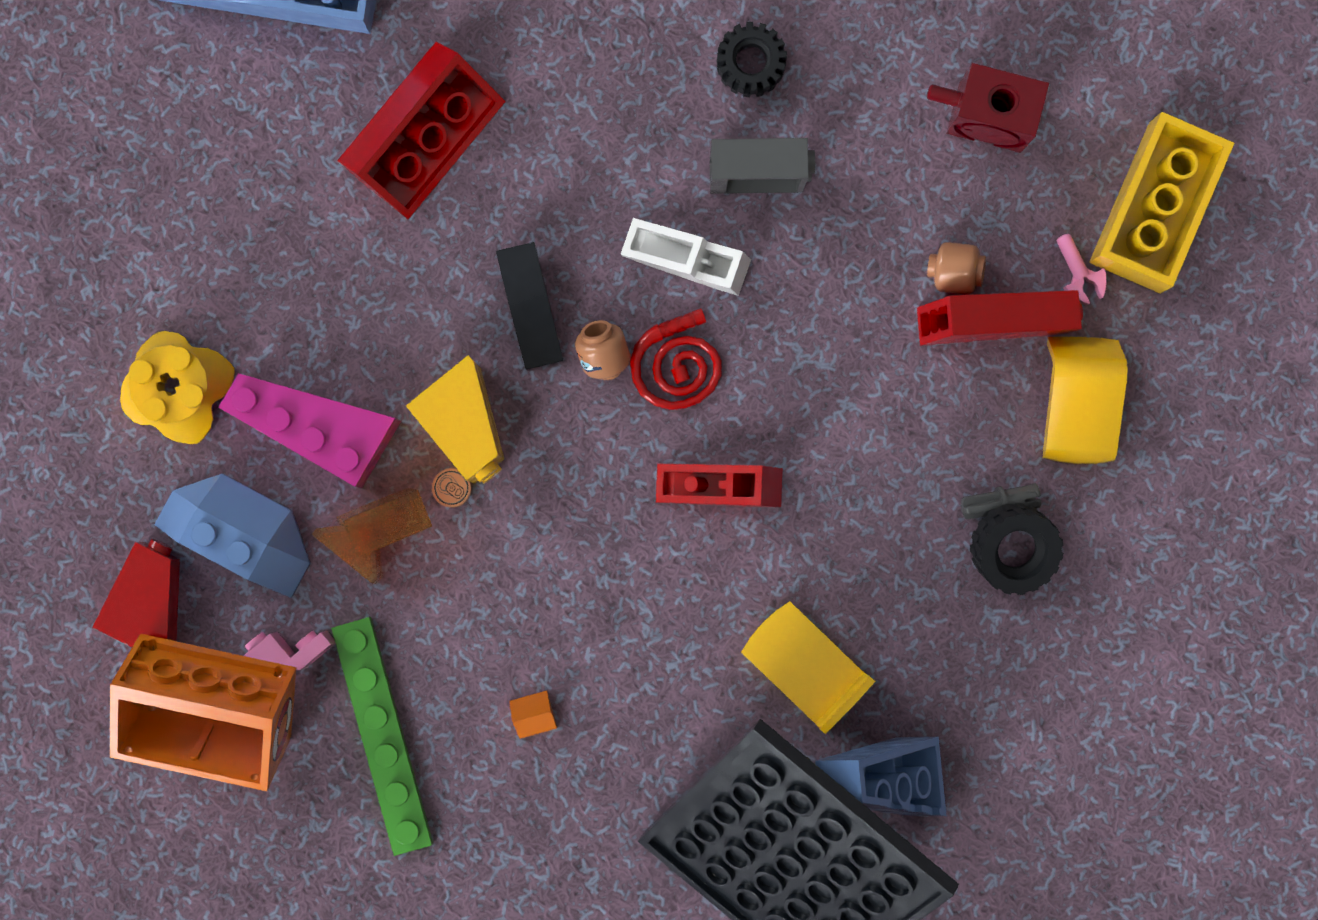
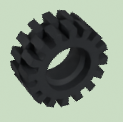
M746 22V27L742 28L738 24L734 26L733 32L730 33L728 31L724 35L723 41L719 44L716 61L717 72L721 76L725 87L728 85L731 88V92L735 94L740 92L743 93V97L749 98L752 94H756V97L763 96L764 92L772 91L783 77L787 60V51L784 50L785 43L782 38H777L778 32L773 28L771 31L766 30V24L760 23L759 27L753 26V22ZM746 47H756L765 54L766 66L756 74L745 73L737 65L736 57L738 53Z

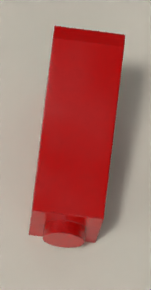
M152 538L149 544L146 542H135L92 628L130 647H133L140 634L177 641L180 559L170 554L173 548Z

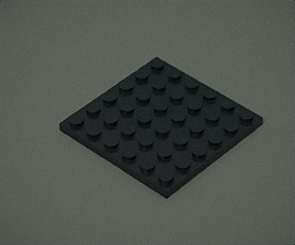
M761 719L650 825L638 840L642 846L731 920H921L953 897L959 885L940 867L910 844L908 840L898 834Z

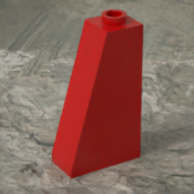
M1079 291L953 295L917 307L920 346L1058 335L1081 330L1083 307L1079 301Z

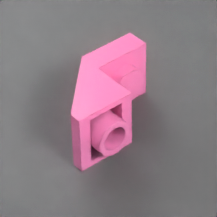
M313 630L295 645L299 650L295 653L278 632L270 633L268 636L261 632L245 645L248 652L244 656L297 667L296 670L308 668L336 643L328 631L320 632L317 635Z

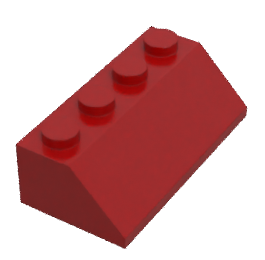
M436 41L337 161L406 219H409L506 101L459 53Z

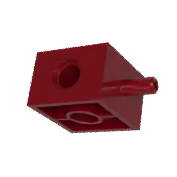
M972 63L959 82L957 91L932 84L929 86L927 99L953 106L946 134L973 141L977 139L992 143L993 146L1021 153L1036 137L1049 83Z

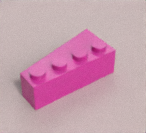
M239 373L218 407L354 487L363 488L401 423L400 420Z

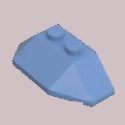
M219 474L173 490L154 524L179 544L251 582L291 598L310 565V560L293 511L225 474Z

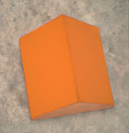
M547 690L509 701L512 722L519 739L557 729Z

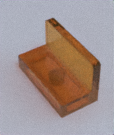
M412 488L400 490L336 517L339 525L345 527L354 552L358 557L432 527L419 490Z

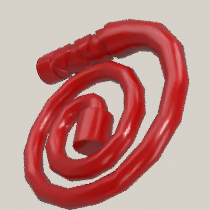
M701 308L684 316L681 315L670 321L654 325L634 345L630 359L632 381L639 394L654 406L677 410L699 404L714 392L722 376V360L717 350L702 338L683 336L667 341L656 353L652 367L654 381L664 392L674 396H685L699 389L706 380L708 366L704 358L693 350L682 351L676 354L672 362L673 369H671L676 384L690 380L686 365H682L681 362L685 359H692L699 367L698 376L692 383L684 387H675L669 385L662 377V360L668 351L676 346L688 344L699 346L711 357L713 375L708 385L695 396L671 402L656 397L647 389L641 378V360L645 351L653 344L662 341L663 338L706 323Z

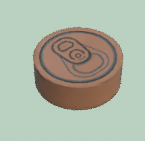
M449 468L442 470L436 475L432 483V493L436 501L441 505L451 508L459 507L470 498L472 484L466 481L457 469Z

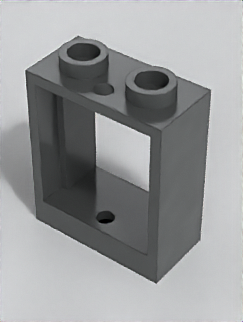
M808 138L711 140L710 194L802 193L806 182H811L812 174H815V150H808Z

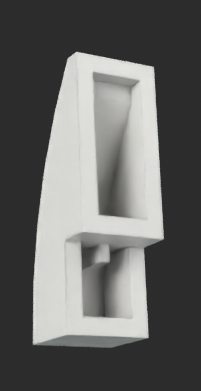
M635 218L632 220L621 251L622 256L737 296H739L751 259L743 251L708 242L700 236Z

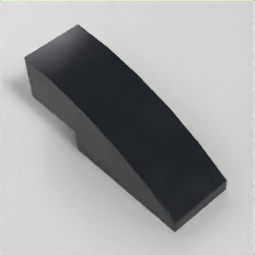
M531 242L496 251L525 369L528 370L562 362L563 356L535 243Z

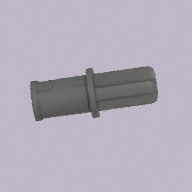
M1036 483L1009 489H1003L999 486L993 492L963 497L961 500V511L964 518L969 520L985 517L988 515V512L1001 508V505L1004 504L1015 505V503H1023L1027 507L1030 505L1034 508H1040L1041 500H1036V497H1040L1041 494Z

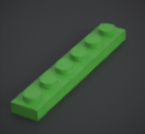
M368 617L332 627V633L393 855L396 856L431 846L433 840L372 619Z

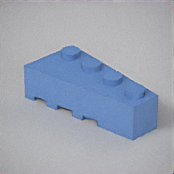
M939 737L892 738L815 760V764L872 811L910 816H947Z

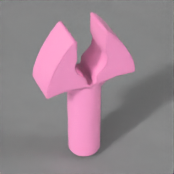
M1070 234L1060 236L1057 239V244L1073 275L1071 284L1063 287L1065 291L1078 290L1081 304L1089 305V299L1082 288L1085 279L1086 282L1094 285L1099 299H1102L1106 290L1105 269L1103 268L1098 272L1087 269Z

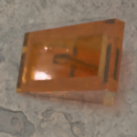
M371 522L316 528L312 533L315 538L370 583L378 584L383 578L378 523Z

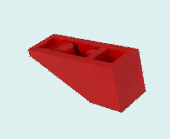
M657 464L656 503L781 507L783 468L763 465Z

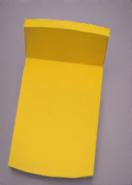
M1048 337L1047 346L1053 361L1043 458L1072 464H1100L1115 461L1118 451L1128 373L1127 360L1119 340L1094 337Z
M790 601L777 609L758 627L741 651L824 734L876 682L847 657Z

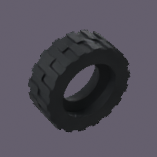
M1023 503L1001 505V508L988 512V515L978 522L979 526L976 531H973L970 552L973 555L971 559L974 566L992 587L997 590L1001 589L1006 594L1016 593L1017 595H1024L1025 592L1039 590L1040 586L1046 585L1051 581L1052 575L1056 574L1060 568L1058 565L1060 560L1063 559L1064 554L1062 552V546H1064L1063 539L1059 537L1060 532L1043 513L1030 505L1028 507ZM1015 531L1027 532L1032 536L1035 543L1032 557L1025 564L1017 567L1007 566L1002 563L999 558L998 549L1003 538Z

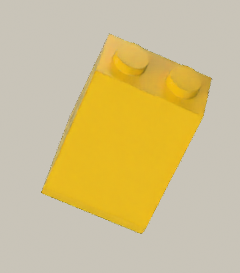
M468 355L408 403L406 407L466 481L472 483L479 481L485 484L502 470L498 464L504 460V455L481 368Z

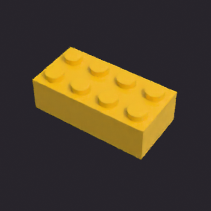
M1164 112L1158 114L1147 126L1089 263L1157 293H1162L1172 288L1234 146V142Z

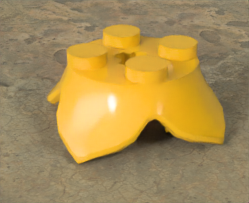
M169 331L158 332L141 345L136 354L135 362L129 368V373L126 375L121 386V407L124 413L135 423L152 425L165 437L175 442L198 444L211 429L213 423L212 405L227 394L233 383L235 368L220 353L209 348L193 347L179 333ZM170 377L179 380L180 386L174 387L176 393L173 395L171 392L165 391V384Z

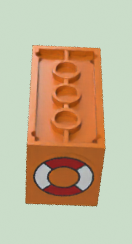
M140 634L110 684V758L268 791L291 737L297 667Z

